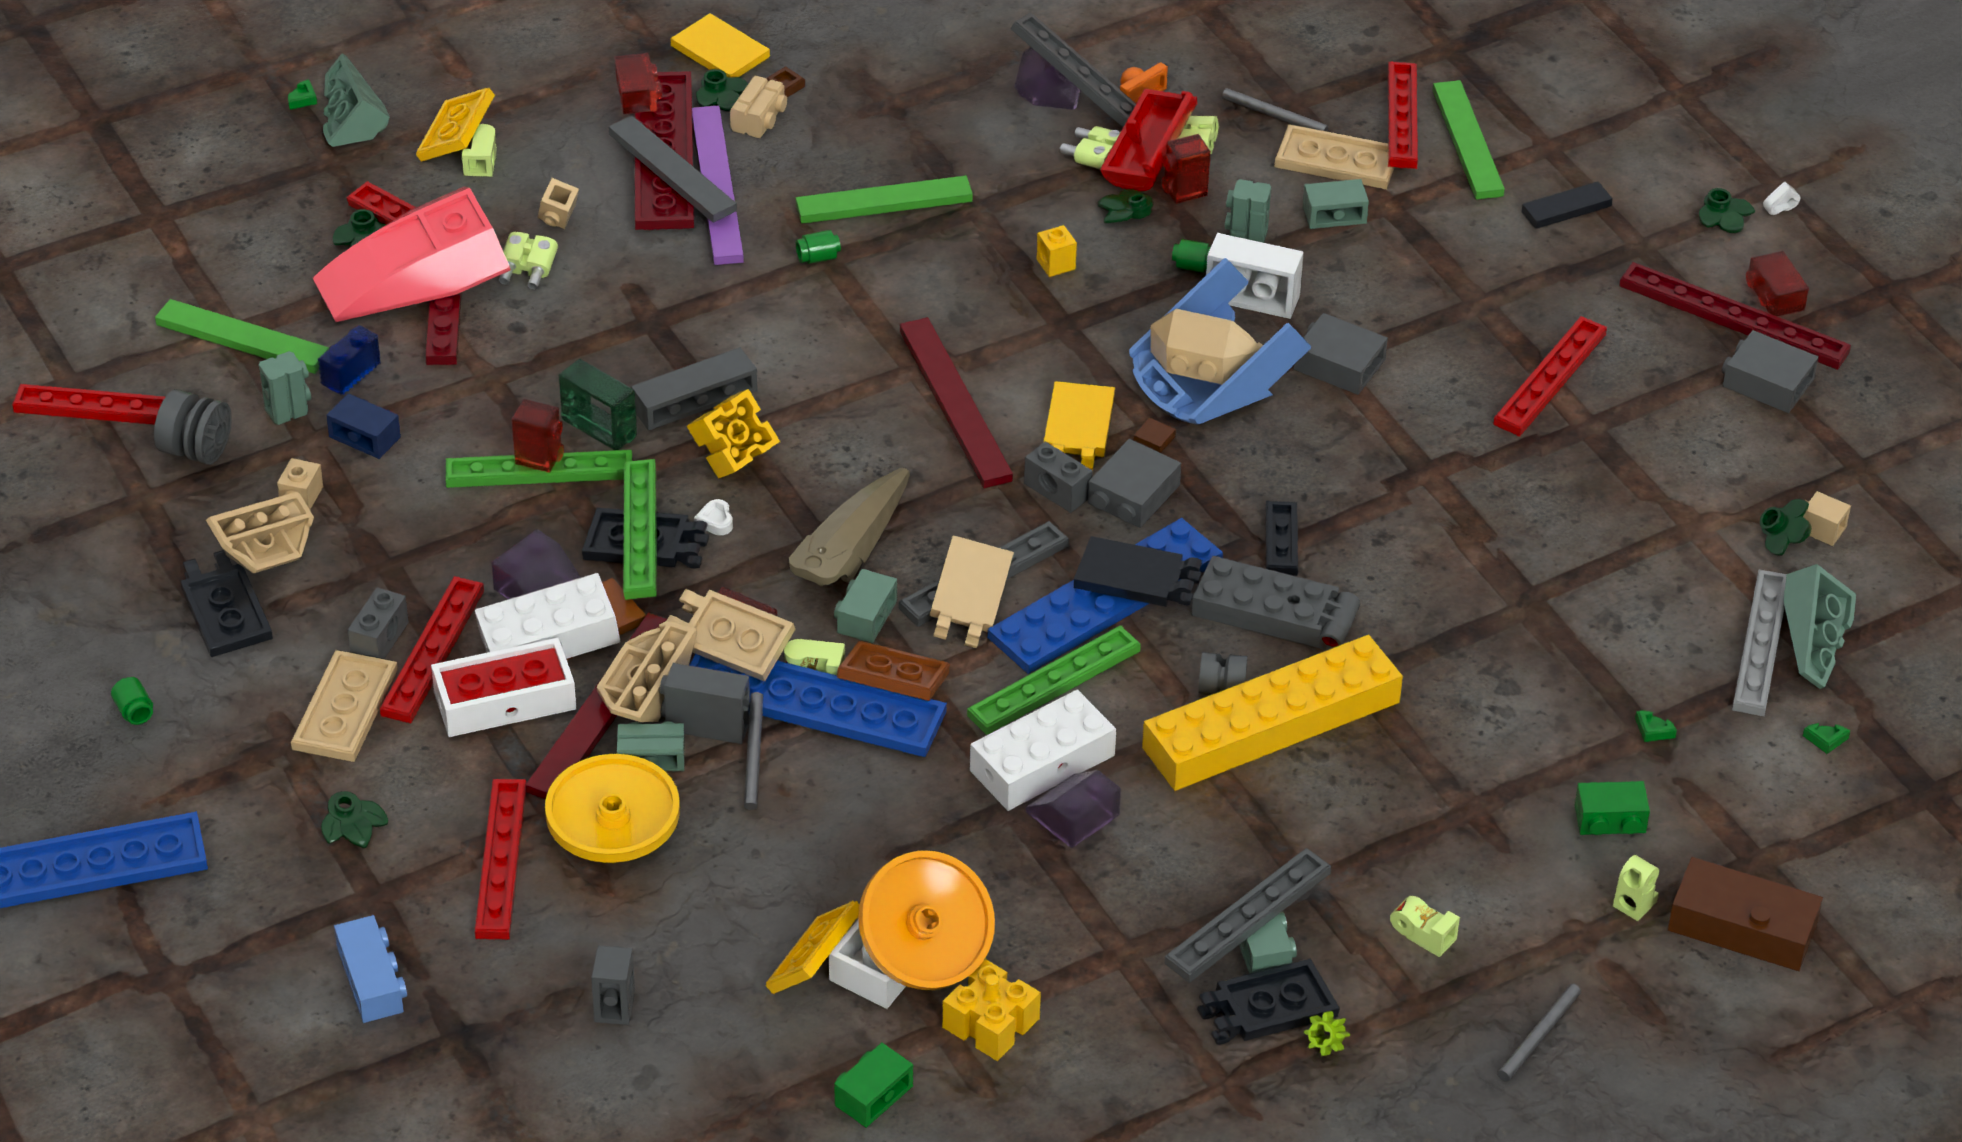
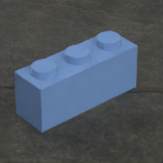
M374 915L334 925L337 950L363 1023L403 1013L402 998L407 997V990L403 977L396 978L395 972H398V965L394 952L387 953L386 947H389V940L385 927L378 928Z

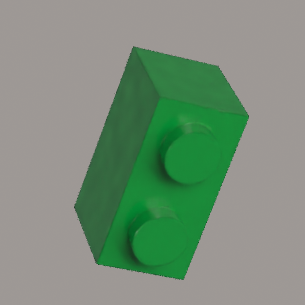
M1644 781L1578 783L1574 806L1580 835L1646 833L1650 809Z
M881 1042L872 1051H867L860 1058L859 1063L852 1069L839 1075L834 1083L835 1106L867 1128L913 1087V1064Z

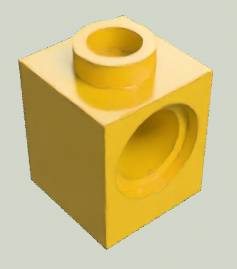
M1064 225L1037 233V261L1049 277L1076 269L1077 242Z

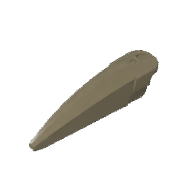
M899 468L875 480L845 501L811 535H807L789 557L790 571L796 576L817 583L818 586L834 583L840 577L842 581L849 583L854 578L861 564L866 563L887 526L907 486L910 477L909 470Z

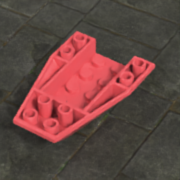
M462 187L409 210L362 239L326 265L313 277V281L334 321L340 322L456 295L504 274L511 269L494 229L469 187Z

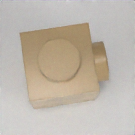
M552 178L541 200L538 219L543 220L550 226H558L565 229L575 208L579 189Z
M291 458L277 482L279 497L299 491L310 510L323 488L321 464Z
M1817 491L1811 500L1807 501L1809 507L1803 517L1811 524L1810 537L1833 546L1847 527L1851 505Z

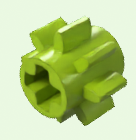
M1333 1011L1324 1012L1322 1018L1318 1015L1311 1016L1310 1021L1312 1025L1308 1030H1304V1034L1308 1035L1311 1042L1308 1046L1309 1049L1321 1048V1056L1330 1055L1332 1049L1336 1052L1344 1050L1341 1042L1345 1037L1350 1036V1033L1346 1032L1343 1025L1346 1019H1333ZM1324 1031L1330 1032V1036L1324 1035Z

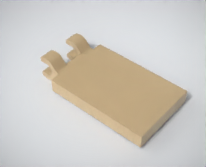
M952 536L929 615L938 618L934 637L946 640L950 624L953 622L969 627L964 645L977 648L981 632H988V629L994 625L1014 552L962 537Z
M685 589L679 601L685 603L682 609L694 614L689 623L672 615L667 619L668 621L697 629L693 653L762 681H766L795 631L794 623L712 590H709L706 596L703 597Z

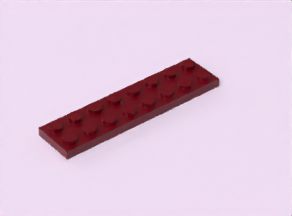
M691 71L634 73L635 118L693 166ZM635 157V230L694 228V206Z

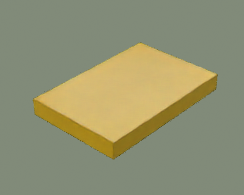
M711 13L670 38L673 48L709 70L719 69L724 71L727 77H740L770 57L769 48Z
M484 88L445 100L416 152L419 160L422 162L466 149L495 96L490 88Z
M857 901L849 902L816 917L766 982L765 986L772 994L813 977L858 918L860 904Z

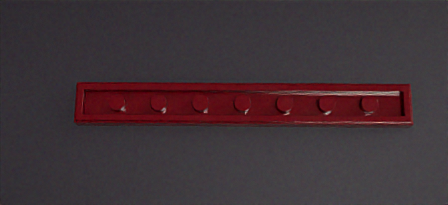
M1632 262L1620 278L1619 286L1745 335H1749L1754 330L1819 356V363L1837 370L1850 353L1851 345L1635 262Z
M926 317L901 323L900 333L983 488L1012 482L1013 473L929 318Z
M648 613L629 640L646 631L659 628V624L667 621V619ZM597 685L526 783L527 793L546 799L548 790L554 780L571 765L587 759L617 717V715L610 713L597 692Z

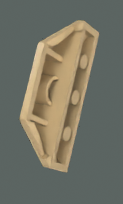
M1180 309L1171 311L1151 325V353L1167 373L1221 385L1263 346L1260 342L1256 343L1234 321Z
M299 491L211 516L206 522L226 555L250 572L257 573L301 558L314 516Z
M667 620L659 624V628L646 631L625 642L597 685V692L610 713L638 722H658L661 718V708L665 698L663 694H660L662 677L669 674L672 663L689 665L697 629Z

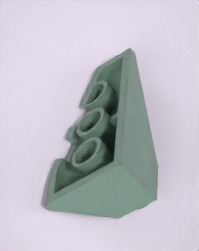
M342 53L325 74L324 96L329 99V102L324 108V115L328 117V122L323 125V133L328 144L332 147L372 140L377 133H381L387 127L390 118L385 105L349 58Z
M1818 564L1786 575L1783 601L1799 674L1821 689L1826 686L1836 663L1834 657L1836 650L1842 648L1845 642L1842 636L1846 629L1851 628L1854 621L1856 593Z

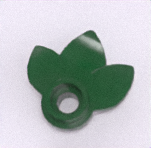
M709 70L704 74L701 80V88L696 92L697 102L701 107L716 104L721 110L730 111L740 97L739 94H742L748 83L739 77H727L726 73L722 70Z
M1715 188L1710 190L1705 196L1704 206L1699 210V219L1702 225L1707 228L1718 225L1723 231L1728 233H1739L1744 227L1743 216L1755 213V209L1748 201L1731 198V194L1727 190Z
M1126 189L1122 190L1119 195L1111 194L1104 196L1097 202V206L1109 210L1104 218V223L1127 221L1130 218L1141 219L1149 216L1152 212L1153 200L1150 196L1138 190Z
M357 210L352 213L347 224L341 225L335 230L333 244L351 245L352 247L387 224L378 222L370 210Z
M1794 499L1783 508L1770 507L1761 515L1760 526L1763 533L1767 535L1765 546L1774 555L1782 556L1789 543L1798 544L1810 536L1811 524L1803 517L1809 507L1807 501Z
M341 791L332 795L328 801V814L322 821L321 832L328 844L339 840L341 837H345L351 843L361 848H366L371 839L372 827L387 825L388 817L377 803L360 800L351 792ZM339 804H348L350 807L344 809Z

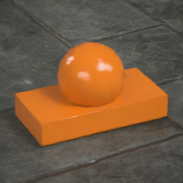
M1160 62L1146 71L1138 67L1127 68L1121 75L1120 90L1136 104L1144 89L1164 91L1167 89L1168 66Z

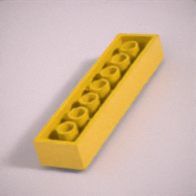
M1368 634L1145 720L1143 724L1142 748L1173 790L1176 791L1400 703L1403 675Z

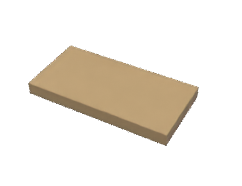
M1289 124L1275 158L1276 168L1341 181L1361 179L1363 185L1387 189L1394 167H1388L1387 143Z
M335 650L291 741L292 750L355 762L398 670L397 662Z

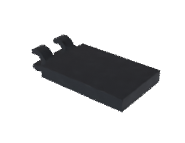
M597 507L582 549L583 560L624 563V510ZM657 512V566L675 567L677 561H680L689 568H700L702 556H698L700 547L707 546L709 534H705L708 526L707 522H689L688 515Z
M1091 536L1074 577V588L1164 607L1167 606L1168 600L1188 606L1193 598L1192 588L1194 584L1199 583L1202 574L1199 571L1202 560L1191 557L1182 561L1183 554Z
M224 550L213 553L217 562L215 563L216 570L209 573L201 574L196 559L183 562L186 570L184 573L186 579L180 581L181 589L211 657L273 639L270 625L243 566L240 564L232 565L230 558Z
M1311 958L1217 982L1216 991H1207L1200 994L1199 998L1203 1005L1197 1007L1202 1019L1213 1018L1220 1011L1224 1014V1016L1214 1019L1213 1022L1217 1030L1212 1031L1211 1035L1217 1045L1229 1042L1238 1034L1241 1035L1244 1041L1309 1025L1312 1024L1310 1021L1311 1016L1318 1015L1322 1018L1323 1013L1333 1011V1018H1336L1340 1010Z

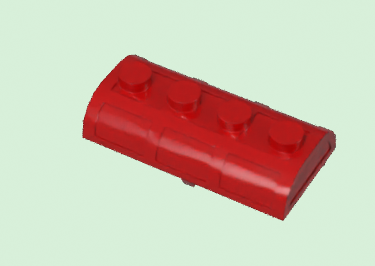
M1144 89L1100 169L1103 177L1109 183L1123 189L1150 190L1177 139L1181 135L1191 113L1194 111L1197 105V97L1193 96L1191 92L1186 91L1176 94Z

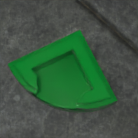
M309 79L298 83L297 88L288 94L289 110L317 104V97Z
M1636 711L1635 720L1644 742L1676 738L1677 729L1671 721L1667 719L1665 721L1653 716V712Z
M1815 723L1805 727L1803 731V737L1826 754L1848 740L1850 730L1836 724L1835 727L1819 726V723Z

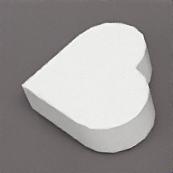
M1783 182L1764 200L1763 207L1770 215H1776L1782 211H1789L1799 204L1801 197L1793 187Z
M715 499L708 502L694 517V522H707L706 531L715 535H726L733 529V517L729 514V505L724 500Z

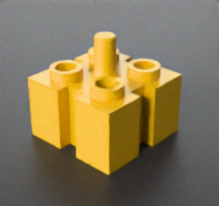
M749 389L730 396L715 406L714 410L703 414L687 425L699 447L706 445L711 454L706 459L718 479L738 471L751 462L753 457L763 454L780 442L769 422L761 423L756 413L761 409Z
M985 959L969 976L968 986L964 987L960 984L943 1000L942 1028L963 1041L969 1036L976 1039V1049L998 1061L1014 1045L1015 1032L1023 1036L1040 1019L1041 992L1020 979L1012 983L1007 981L1008 972Z

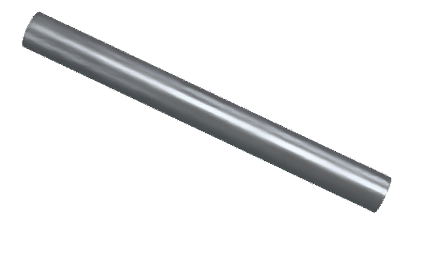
M1228 88L1223 92V99L1295 126L1328 131V125Z
M754 692L750 695L744 807L748 810L756 809L758 802L763 694L759 692Z
M1570 984L1498 1071L1500 1079L1507 1082L1512 1078L1580 995L1581 989L1579 986Z

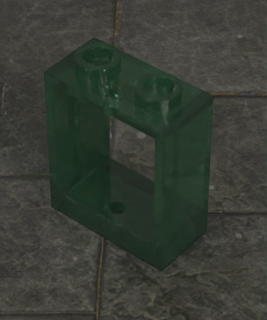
M580 358L559 374L562 420L614 451L633 441L637 436L635 390ZM591 397L610 407L611 414L592 404Z

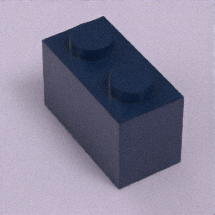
M349 393L326 415L330 438L377 459H380L401 438L399 415Z

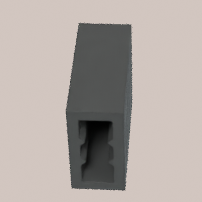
M1323 313L1316 322H1312L1309 325L1304 339L1310 344L1311 349L1294 364V370L1359 395L1386 360L1388 337Z
M1752 330L1745 340L1741 339L1733 357L1728 356L1722 367V373L1725 374L1723 387L1790 413L1814 380L1819 356Z
M1128 439L1089 480L1088 504L1141 528L1180 486L1182 463Z
M672 663L669 674L663 675L660 684V694H663L665 697L662 703L661 716L666 717V721L684 723V734L742 744L749 727V676Z

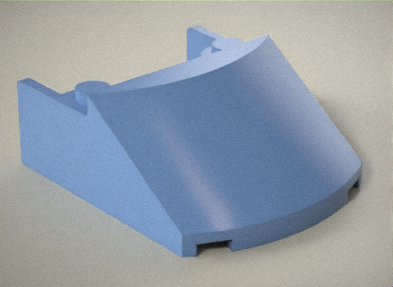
M1224 258L1168 313L1175 309L1234 321L1235 312L1228 303L1249 282L1227 258ZM1286 323L1223 385L1167 373L1151 353V329L1129 349V354L1133 358L1134 369L1132 370L1138 384L1160 409L1181 421L1201 424L1272 396L1273 394L1268 389L1311 349V346L1290 323Z

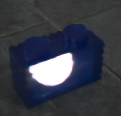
M358 325L351 329L335 345H332L329 350L317 359L320 366L318 368L321 375L320 383L343 395L345 391H349V388H353L357 381L365 378L369 371L377 368V365L381 364L378 334Z

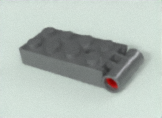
M1212 556L1192 598V616L1317 647L1323 651L1344 644L1360 607V600L1356 595L1350 592L1339 593V587L1217 556Z

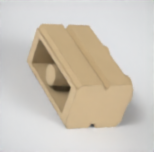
M754 76L730 110V128L732 131L742 134L746 132L749 136L761 138L767 129H772L776 121V115L778 112H784L787 105V96L784 94L783 83L774 80L768 81L767 78Z

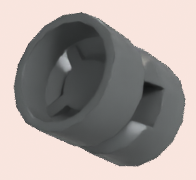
M1202 652L1198 693L1215 694L1220 690L1223 691L1246 681L1248 656L1230 654L1226 659H1223L1220 653Z

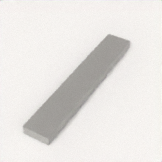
M1758 570L1732 711L1765 716L1784 612L1783 600L1787 574Z

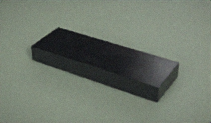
M1594 182L1522 204L1521 212L1534 228L1538 229L1611 207L1613 198L1599 182Z
M1266 501V569L1292 576H1298L1297 502Z

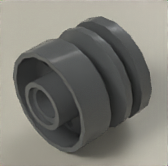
M174 389L168 393L159 408L154 427L155 446L161 452L176 456L186 455L190 460L213 464L219 459L228 442L232 421L231 408L226 402L207 397L200 399L197 394Z

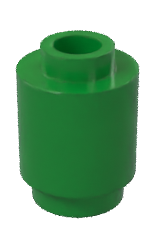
M831 230L802 235V239H797L795 242L800 263L807 262L812 264L836 259L837 252L841 251L839 237L837 234L833 235Z
M1181 239L1180 244H1174L1172 261L1176 262L1177 268L1204 273L1207 270V256L1211 248L1210 244Z
M123 678L113 686L111 697L126 721L139 725L151 718L153 702L138 678Z

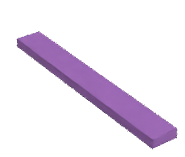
M720 107L692 108V124L700 173L734 200ZM737 212L714 223L707 218L714 265L744 263Z

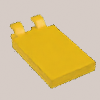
M1055 381L1044 442L1046 441L1064 453L1081 455V464L1093 471L1095 456H1105L1115 387Z

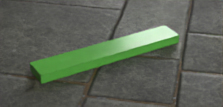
M1461 80L1433 83V94L1475 199L1504 197L1505 188Z
M967 175L801 196L796 197V207L800 222L803 224L972 202L973 194Z
M169 299L155 316L156 325L265 359L277 358V355L288 351L293 352L298 361H304L308 372L316 374L330 355L329 347L173 299Z
M632 450L446 458V488L624 479V462L632 461Z
M655 459L624 462L623 592L625 600L657 597Z
M1120 625L967 708V717L988 735L1140 652L1141 644Z

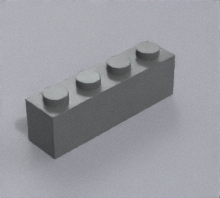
M741 347L631 386L632 409L649 431L715 407L730 396L749 389L751 393L758 391L757 368Z

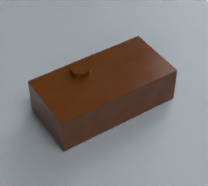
M1691 857L1672 904L1668 931L1800 971L1818 923L1823 897Z

